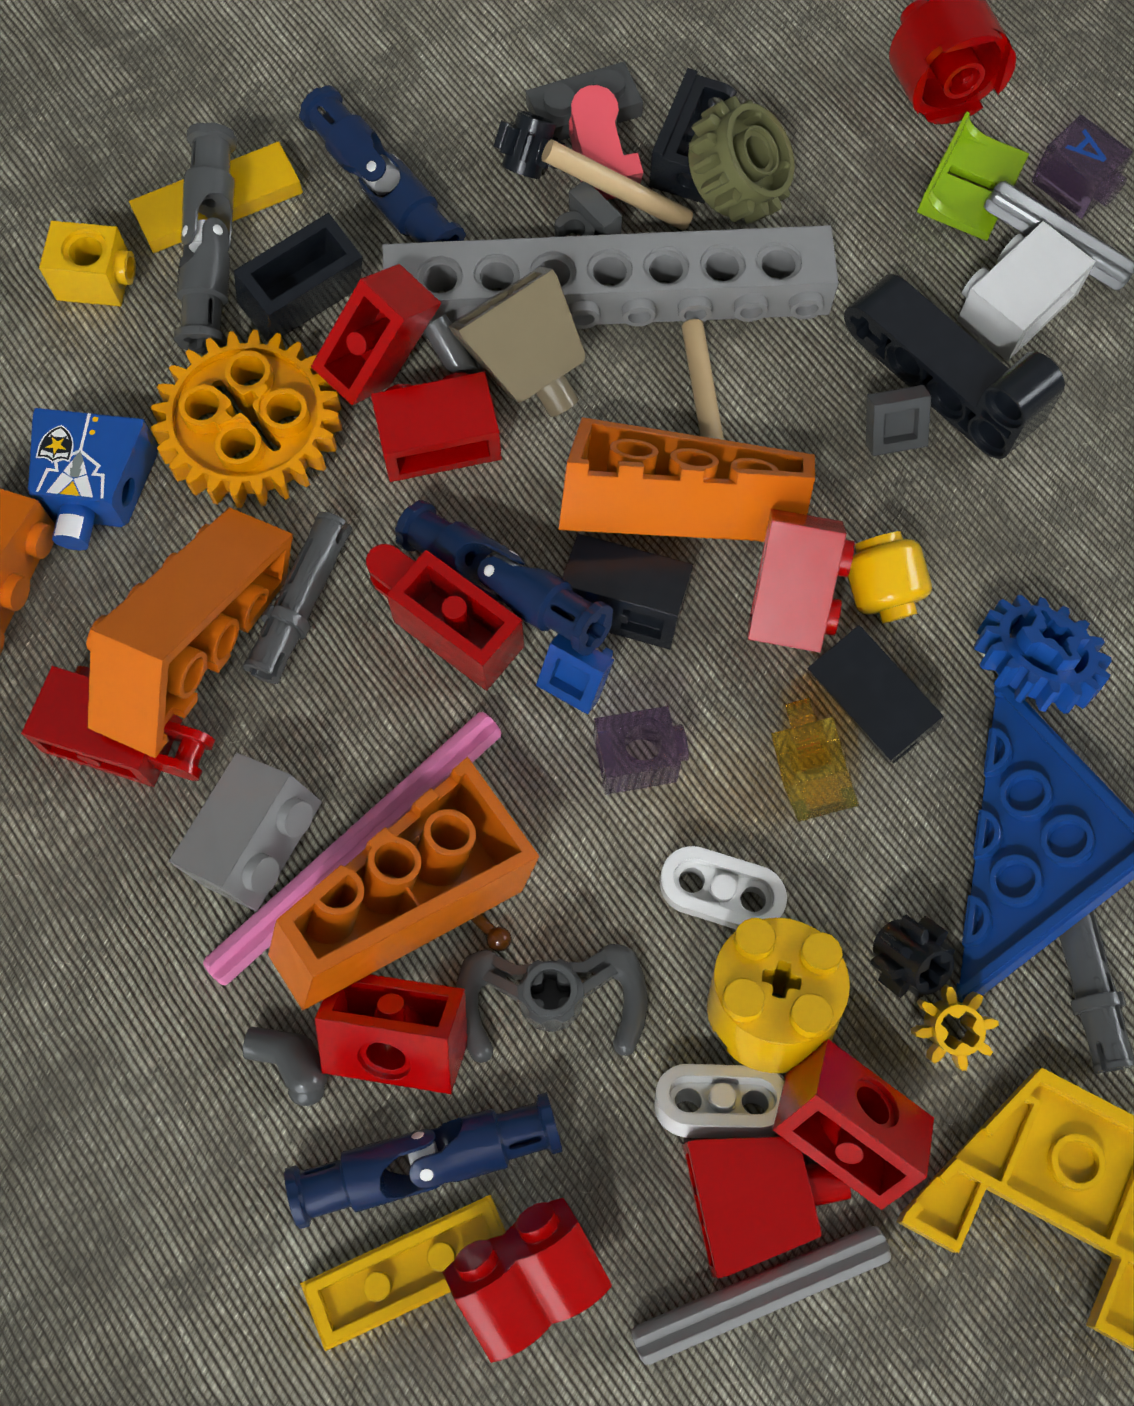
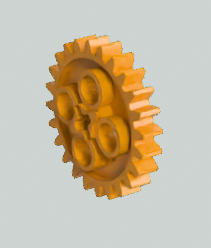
M252 330L247 343H239L238 337L234 331L228 333L227 346L220 348L214 340L208 338L206 339L208 353L201 357L190 349L185 352L190 363L187 369L175 365L169 367L175 385L158 384L157 389L163 402L151 405V410L158 422L151 426V431L158 444H160L157 450L164 463L169 464L174 478L177 482L186 479L189 489L195 496L207 488L213 504L218 505L228 492L231 493L236 507L242 508L247 494H255L259 504L263 507L267 504L268 491L276 489L279 495L286 500L290 498L287 483L295 480L307 488L310 483L305 470L308 467L320 471L326 469L324 458L320 451L336 452L337 445L332 433L342 431L339 413H337L341 410L337 391H334L335 389L311 368L317 355L306 358L302 343L296 342L285 351L283 339L279 333H276L266 345L262 344L258 330ZM260 379L259 382L253 385H244L250 380ZM216 387H225L244 414L239 413L236 415L230 399ZM215 412V414L208 419L198 420L202 415L206 413ZM287 416H297V418L290 423H278L281 419ZM251 421H259L264 436L280 449L272 451L262 441L260 434ZM242 450H253L244 458H233L236 453Z

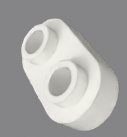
M687 846L674 851L666 859L662 867L659 882L665 901L675 910L737 930V927L743 921L750 918H780L786 908L787 893L782 880L772 870L702 847ZM687 873H693L701 879L703 887L698 892H687L680 885V877ZM746 892L758 894L763 901V908L757 912L746 910L741 904V895Z
M680 1064L668 1069L660 1077L655 1093V1114L666 1130L680 1137L715 1139L771 1137L776 1134L773 1131L784 1080L777 1073L761 1072L744 1065ZM689 1101L694 1103L698 1110L695 1112H684L677 1107V1104ZM748 1103H754L761 1106L765 1112L762 1114H751L743 1106Z

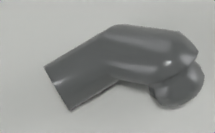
M446 314L428 324L424 334L447 370L453 374H474L485 371L453 335L448 327L452 323Z
M253 1026L247 1030L243 1043L244 1059L276 1064L288 1088V1095L295 1104L311 1106L323 1098L328 1074L322 1073L319 1053L310 1038L299 1033Z

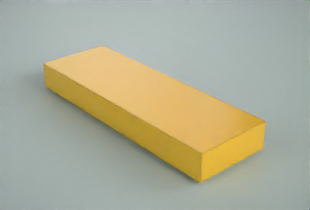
M279 141L230 160V174L235 181L232 222L303 193L300 180ZM184 179L129 201L153 254L181 243ZM198 212V220L208 219L205 215Z
M492 1195L477 1200L300 1283L324 1350L327 1351L450 1293L451 1291L442 1272L455 1260L457 1254L472 1242L487 1240L503 1235L506 1232Z

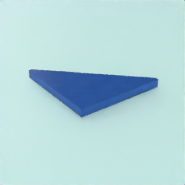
M1010 685L1000 688L994 686L996 698L992 728H989L983 773L985 775L982 809L978 813L973 852L975 865L971 895H968L962 939L964 952L960 983H957L956 995L961 1003L973 991L982 996L1134 879V814L1025 700L1021 703L1015 700L1014 694L1016 690Z

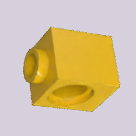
M51 221L39 269L57 301L122 306L126 285H132L135 279L136 262L133 252L128 251L117 226Z

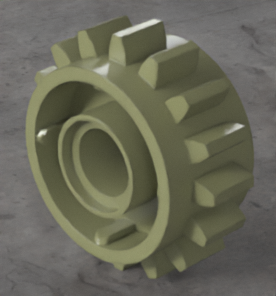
M733 96L724 102L720 101L701 113L702 119L692 126L695 134L689 143L688 154L691 176L701 197L713 210L721 215L730 217L732 222L744 218L746 224H752L779 211L782 208L780 201L790 196L788 189L793 181L795 163L790 140L778 119L766 108L753 103L750 99L740 104L737 96Z

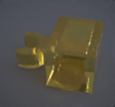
M809 698L785 704L791 728L771 733L783 786L798 822L859 806L847 758L834 718L829 717L817 721Z

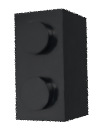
M327 213L235 269L236 301L266 341L269 342L276 333L281 334L282 337L353 293L361 279L363 256L332 216Z

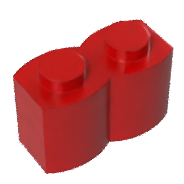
M564 1198L555 1199L550 1202H540L528 1207L503 1235L468 1244L442 1272L456 1304L491 1363L504 1360L524 1350L539 1339L553 1323L570 1319L585 1311L601 1299L612 1286L582 1227Z

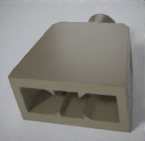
M536 268L448 326L453 335L510 399L520 403L536 394L550 417L566 412L579 401L565 374L586 360V354L558 277L553 269Z

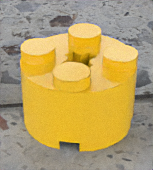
M750 918L743 921L737 927V930L726 940L716 959L707 1000V1015L713 1032L716 1031L719 1038L727 1046L726 1051L736 1061L761 1072L787 1073L812 1054L827 1039L832 1041L848 1003L850 992L849 974L842 957V948L832 935L820 932L808 924L793 919ZM772 993H777L781 995L782 998H777L773 996Z

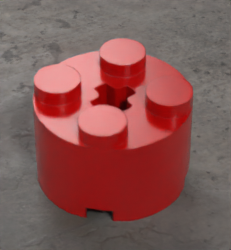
M917 0L908 5L900 16L901 26L897 30L890 46V65L917 114H923L928 122L949 124L962 120L966 112H969L970 116L984 108L980 100L993 89L999 95L1007 86L1015 70L1016 53L986 0Z

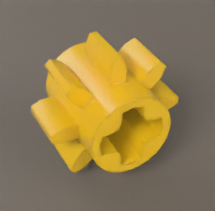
M946 984L941 988L942 1000L934 1004L921 999L917 1001L920 1009L926 1012L924 1025H916L911 1028V1034L923 1039L929 1038L933 1042L927 1050L926 1058L934 1064L939 1062L945 1053L948 1052L952 1055V1061L955 1066L961 1071H966L968 1055L976 1051L984 1055H992L993 1051L984 1043L986 1030L999 1026V1022L994 1018L981 1016L976 1011L982 1004L983 996L973 991L960 1003L957 1001V995L953 987ZM948 1014L956 1018L961 1017L960 1023L967 1029L965 1036L960 1040L953 1036L947 1037L949 1032L941 1025L944 1017Z

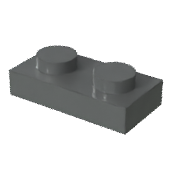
M625 61L526 90V106L528 111L555 122L557 126L553 136L557 137L558 141L570 138L569 119L571 117V103L574 95L581 88L589 85H600L609 89L615 95L619 108L616 124L641 117L643 100Z

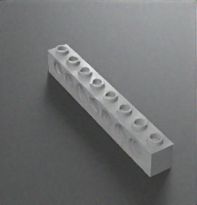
M831 225L382 244L383 270L397 264L402 265L441 302L430 323L445 314L451 323H454L501 292L492 291V289H506L538 267L554 270L577 329H587L595 325L627 324L639 327L652 322H686L691 319H699L703 322L722 319H738L744 322H752L768 317L791 316L797 319H811L818 315L830 314L839 283ZM659 281H667V282H670V283H669V284H664V283H660ZM610 283L615 284V286H605L602 284ZM442 290L448 291L446 293H435Z

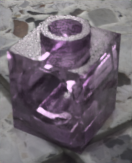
M669 706L594 718L593 738L605 795L677 782L681 762L689 760V750L684 727L682 724H672ZM643 739L653 743L658 749L659 754L650 760H638L627 752L626 746L632 741Z

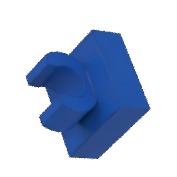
M558 634L549 645L536 686L588 715L601 696L614 662L612 658L613 650L606 647L602 652L595 649L589 655H581L572 648L570 640Z

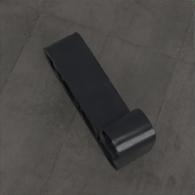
M889 274L884 276L844 312L846 327L858 343L908 387L924 385L931 395V407L982 452L995 459L1005 458L1044 423L1064 391V376L1052 359L1039 352H1027L1008 369L911 284L898 275Z

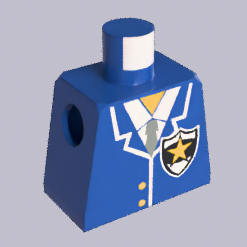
M34 408L28 490L30 497L38 500L50 518L56 520L52 536L54 543L71 550H86L89 547L94 525L122 527L129 523L158 454V444L145 419Z

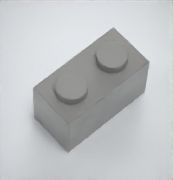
M236 752L168 862L204 887L257 912L268 892L276 884L280 872L302 835L310 827L312 819L322 801L291 774Z

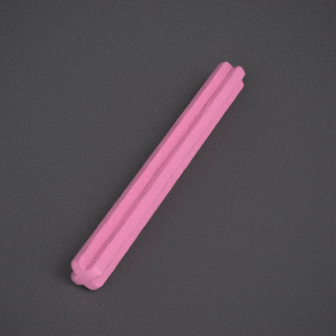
M479 712L206 956L203 965L207 972L221 985H227L270 947L276 920L336 868L340 865H347L365 849L367 842L384 827L389 829L411 810L412 804L430 788L434 790L450 776L452 769L467 756L473 763L493 745L502 734L496 722L484 712Z

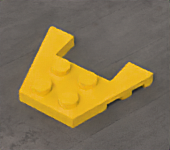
M1044 1068L1036 1069L902 1210L897 1223L952 1253H959L984 1193L988 1190L1109 1255L1112 1260L1086 1326L1134 1351V1115Z

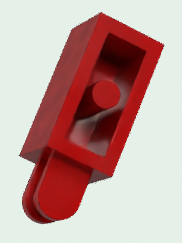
M390 544L377 545L367 554L366 566L370 573L372 585L388 599L394 623L485 691L493 685L524 648L522 619L429 551L425 550L416 561Z
M51 666L21 732L41 752L151 787H155L161 771L192 781L200 780L203 771L198 768L204 751L212 750L215 739L200 730L181 725V718L173 714L164 726V734L167 735L168 742L157 757L153 758L88 728L89 667L77 666L75 672ZM173 742H181L175 757L168 756Z

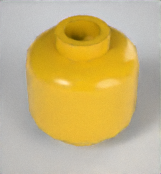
M901 531L879 535L856 543L854 546L856 553L853 554L847 578L857 610L867 615L880 613L882 624L918 614L915 603L925 599L932 591L931 579L920 544L912 539H903Z

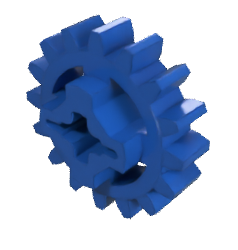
M1017 595L1012 604L1004 599L1000 600L994 610L988 612L976 633L980 636L974 644V650L985 654L979 664L980 667L985 670H995L999 676L994 682L995 686L1000 688L1010 685L1016 690L1014 695L1017 702L1021 703L1027 696L1035 699L1039 711L1046 712L1051 703H1055L1063 714L1069 713L1075 704L1082 709L1087 707L1108 681L1110 674L1106 669L1112 660L1110 656L1098 652L1105 642L1103 638L1089 636L1087 628L1090 625L1089 622L1086 620L1072 621L1068 618L1070 614L1069 608L1062 606L1058 611H1054L1049 607L1046 598L1042 597L1038 599L1035 605H1031L1023 595Z

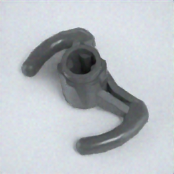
M608 944L600 948L597 954L584 962H567L562 959L545 962L537 960L532 964L515 965L501 958L498 953L488 949L468 955L462 963L456 987L465 989L467 1017L466 1048L471 1058L475 1062L483 1063L489 1061L493 1055V1046L483 1028L479 1011V992L482 987L490 985L519 1002L523 1017L536 1029L556 1032L568 1028L580 1015L583 999L611 979L618 980L621 983L624 997L622 1019L614 1037L613 1046L619 1055L628 1056L633 1054L645 1027L648 1005L645 975L636 953L624 945ZM592 972L594 973V976L581 982L579 976L586 977ZM507 976L513 980L521 979L520 984L516 985L506 980Z

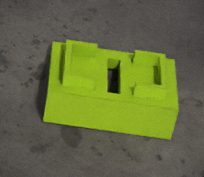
M966 112L925 191L917 213L988 241L998 220L997 217L987 212L984 208L986 199L992 191L948 173L950 172L992 190L1000 181H1007L1014 186L1030 153L986 136L972 124L970 113Z

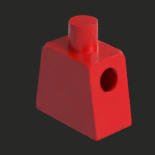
M783 1137L697 1139L682 1145L711 1277L717 1279L730 1276L821 1237V1227L816 1206L851 1199V1188L817 1162L805 1165L802 1151Z

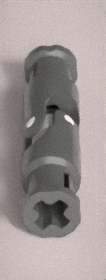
M212 122L191 125L187 130L186 137L191 147L190 169L184 174L181 227L183 256L178 267L177 298L182 302L181 327L174 331V341L180 348L190 349L197 353L208 352L206 347V339L208 338L214 340L220 348L226 346V337L221 332L222 307L228 303L230 258L228 251L231 244L235 188L234 178L230 174L231 153L237 148V138L234 135V131L230 128ZM198 212L205 215L208 219L198 220Z

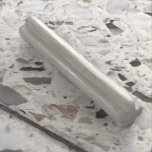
M868 1226L640 1323L631 1330V1336L639 1358L644 1364L651 1365L888 1263L891 1259L889 1245L878 1226Z

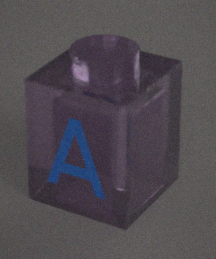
M1080 114L1046 147L1031 182L1080 219H1083L1098 203L1106 207L1121 191L1127 181L1122 172L1133 151Z

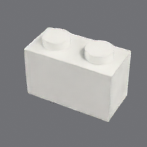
M1044 221L1026 237L1017 234L999 255L997 260L999 263L990 271L985 267L978 270L962 291L966 301L957 321L1007 361L1079 293L1096 262Z

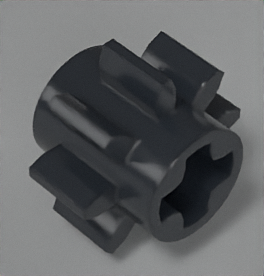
M518 110L515 122L511 121L509 123L501 120L493 146L500 149L499 152L505 154L502 166L514 173L534 179H540L543 168L548 169V167L557 169L542 161V153L549 140L552 139L565 145V143L558 141V138L553 136L557 124L542 116Z
M906 914L902 919L887 923L878 932L873 943L874 958L871 959V964L882 972L878 981L900 998L908 990L918 998L940 990L951 977L954 968L952 955L955 953V949L944 942L948 931L927 916L916 922Z

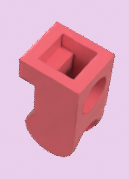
M589 85L581 88L574 95L571 103L569 135L573 150L641 184L643 169L638 152L623 155L616 128L619 108L615 95L609 89L600 85ZM594 187L606 200L616 198Z

